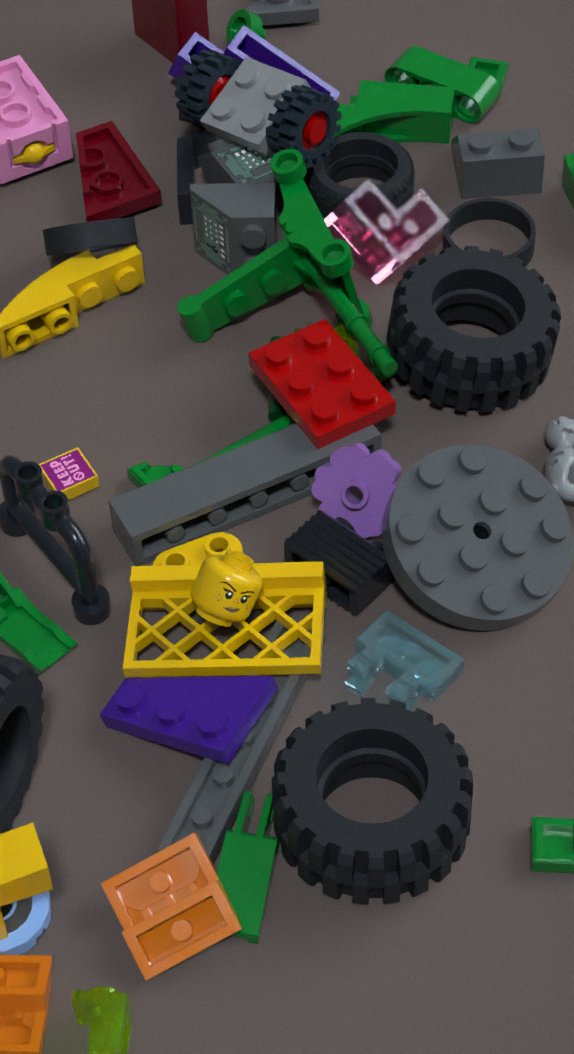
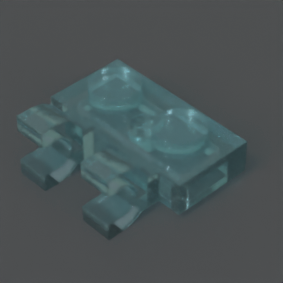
M387 610L357 638L356 651L359 653L347 662L346 669L353 673V675L345 682V688L361 698L371 688L379 671L383 668L398 678L386 688L385 695L392 700L405 702L406 709L411 711L421 694L434 701L463 673L465 659Z

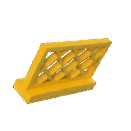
M323 562L253 563L252 567L261 575L263 586L253 609H263L265 612L250 624L245 621L233 622L232 625L240 631L224 644L210 634L220 625L207 620L199 625L189 616L197 608V605L192 601L190 593L201 565L132 566L130 575L132 598L122 668L124 677L321 674L324 609L327 607V586ZM313 607V612L298 623L285 613L290 608ZM143 611L169 612L168 615L153 626L142 618ZM276 619L288 631L271 643L259 632ZM180 621L191 633L173 645L162 634ZM298 638L311 648L310 657L289 658L282 651ZM249 639L262 649L253 658L240 659L233 653ZM201 640L214 650L204 659L191 660L184 654ZM153 641L165 651L155 660L137 661L138 652Z

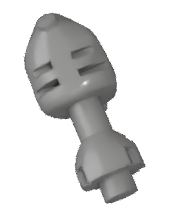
M560 416L545 426L544 433L547 444L553 449L545 461V478L562 500L574 502V419Z

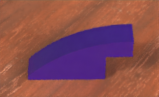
M244 25L224 52L195 32L178 53L168 71V74L174 78L176 76H184L185 72L182 70V67L185 63L192 65L190 57L194 54L200 56L199 51L204 49L209 51L210 49L241 61V63L248 57L306 79L311 88L331 95L335 101L340 95L338 90Z

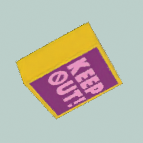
M78 447L39 464L42 468L44 483L50 491L63 492L68 500L100 487L97 473Z

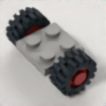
M205 49L199 51L200 56L192 55L190 57L192 65L185 63L182 67V70L185 72L184 78L178 76L176 82L181 85V89L175 90V97L181 99L176 103L177 109L182 111L180 114L183 117L204 126L207 131L265 155L270 148H272L271 152L274 155L285 149L298 150L303 156L306 168H311L312 164L317 166L322 163L321 156L327 158L331 153L328 149L329 145L335 147L337 139L333 138L334 133H340L341 125L336 124V121L342 119L341 112L337 111L340 106L337 101L333 100L334 97L311 88L306 79L248 57L241 63V61L210 49L209 51Z

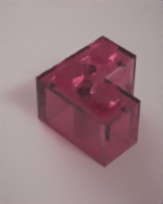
M368 179L338 205L324 221L335 239L344 240L349 244L353 259L371 280L378 285L443 227L449 219L423 189H420L397 210L376 185Z

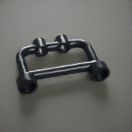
M5 456L0 461V483L4 502L0 504L1 530L6 535L12 537L28 535L75 590L71 598L73 613L80 623L97 625L104 622L111 614L109 592L105 587L98 584L91 547L82 530L70 516L67 496L61 491H48L45 488L42 468L36 462H22L17 457ZM33 504L40 511L42 522L35 515ZM50 531L58 532L62 536V538L67 543L73 555V558L57 541V539L50 533Z

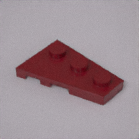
M113 121L76 133L87 222L117 219L162 203L160 188Z

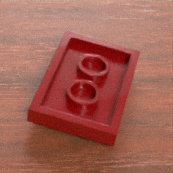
M326 319L248 352L249 366L317 450L396 414V401Z

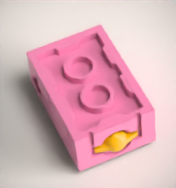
M20 55L0 61V184L74 158L68 119Z

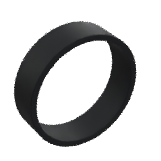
M496 198L475 199L457 206L447 216L444 223L443 249L455 247L456 250H462L450 238L459 227L477 220H498L515 226L528 239V242L521 249L505 257L512 259L515 256L523 260L526 266L530 263L534 254L536 227L530 214L517 204Z
M134 218L91 221L43 230L46 256L81 253L88 249L89 251H96L138 243Z

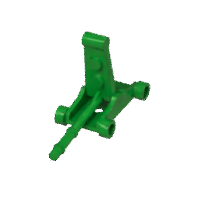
M295 149L281 150L271 158L270 167L274 179L280 184L284 200V208L278 218L282 230H284V239L197 296H187L179 301L177 310L189 338L196 343L207 341L212 336L214 330L303 283L306 290L318 292L325 297L336 311L341 331L348 336H355L368 353L369 360L377 365L383 375L390 376L396 372L398 364L390 355L386 344L381 343L371 329L373 318L369 305L358 298L350 274L354 264L350 246L344 240L334 239L303 180L307 169L302 154Z

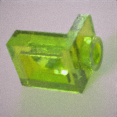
M103 986L93 987L89 991L74 990L71 1003L76 1021L79 1025L91 1026L88 1042L89 1054H128L133 1025V1015L128 994L119 993L113 988Z

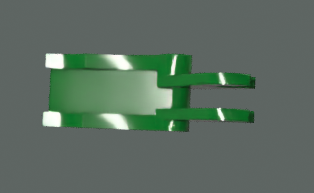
M0 572V641L19 658L28 662L41 675L75 649L78 642L67 635L57 623L39 611L18 587L12 589Z
M245 790L235 829H227L217 874L243 928L230 936L248 939L249 943L259 944L272 872L279 849V838L269 836L274 820L272 794L266 795L256 834L247 833L253 815L255 797H252L253 791Z

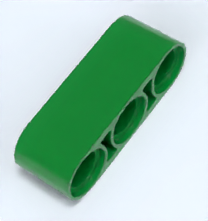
M417 46L409 47L385 71L384 75L385 82L455 87L454 118L467 123H476L501 95L498 81L490 74Z

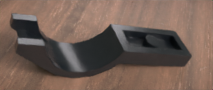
M176 83V90L181 89V85ZM179 110L180 121L189 122L199 127L190 135L177 139L180 225L193 224L190 184H196L195 170L201 167L197 156L209 152L207 144L216 140V134L207 131L204 126L183 117L180 114L182 111Z

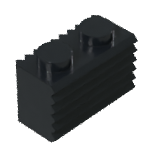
M318 510L316 515H312L309 521H305L303 527L299 526L297 532H293L291 537L286 538L284 542L285 562H323L328 598L331 602L335 601L338 606H342L345 611H350L352 616H357L394 581V576L385 557L383 544L376 540L369 542L357 534L354 527L342 517L334 519L324 511Z

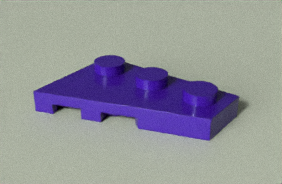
M273 676L125 678L100 713V716L108 728L229 765L278 690Z

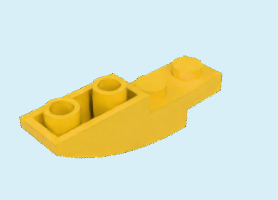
M131 244L96 259L88 249L55 266L30 283L0 314V356L2 359L78 327L77 313L144 285L143 259L140 250L135 244Z

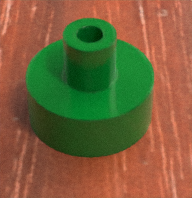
M241 9L231 16L226 29V38L229 44L243 25L265 40L266 30L262 28V20L259 15Z

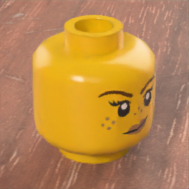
M230 549L226 551L225 555H210L205 558L190 593L192 601L197 605L196 612L205 620L225 627L232 626L233 622H241L247 619L263 586L261 575L252 567L254 560L239 551Z

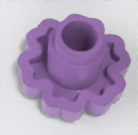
M363 443L343 446L332 452L330 462H326L316 469L315 481L313 482L311 492L315 498L322 501L318 510L324 511L334 519L336 517L346 519L354 527L356 533L363 538L379 536L382 534V521L386 504L399 483L397 480L401 475L402 468L384 449H378L370 454L368 448Z

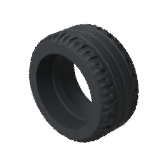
M353 132L334 138L337 139L335 147L332 145L328 147L331 152L328 157L321 156L322 163L307 169V188L326 225L341 232L371 234L386 230L405 218L413 204L415 168L411 156L399 143L380 134ZM351 178H371L383 182L381 185L362 189L350 188L338 183Z

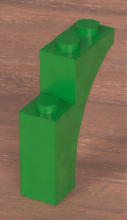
M361 80L358 96L351 95L349 105L339 104L340 107L337 111L341 112L342 119L336 121V124L341 125L340 133H334L333 138L347 133L369 132L386 136L397 143L429 142L449 144L454 120L455 87ZM306 172V175H305L304 178H303V180H304V182H305L306 185H307V172Z

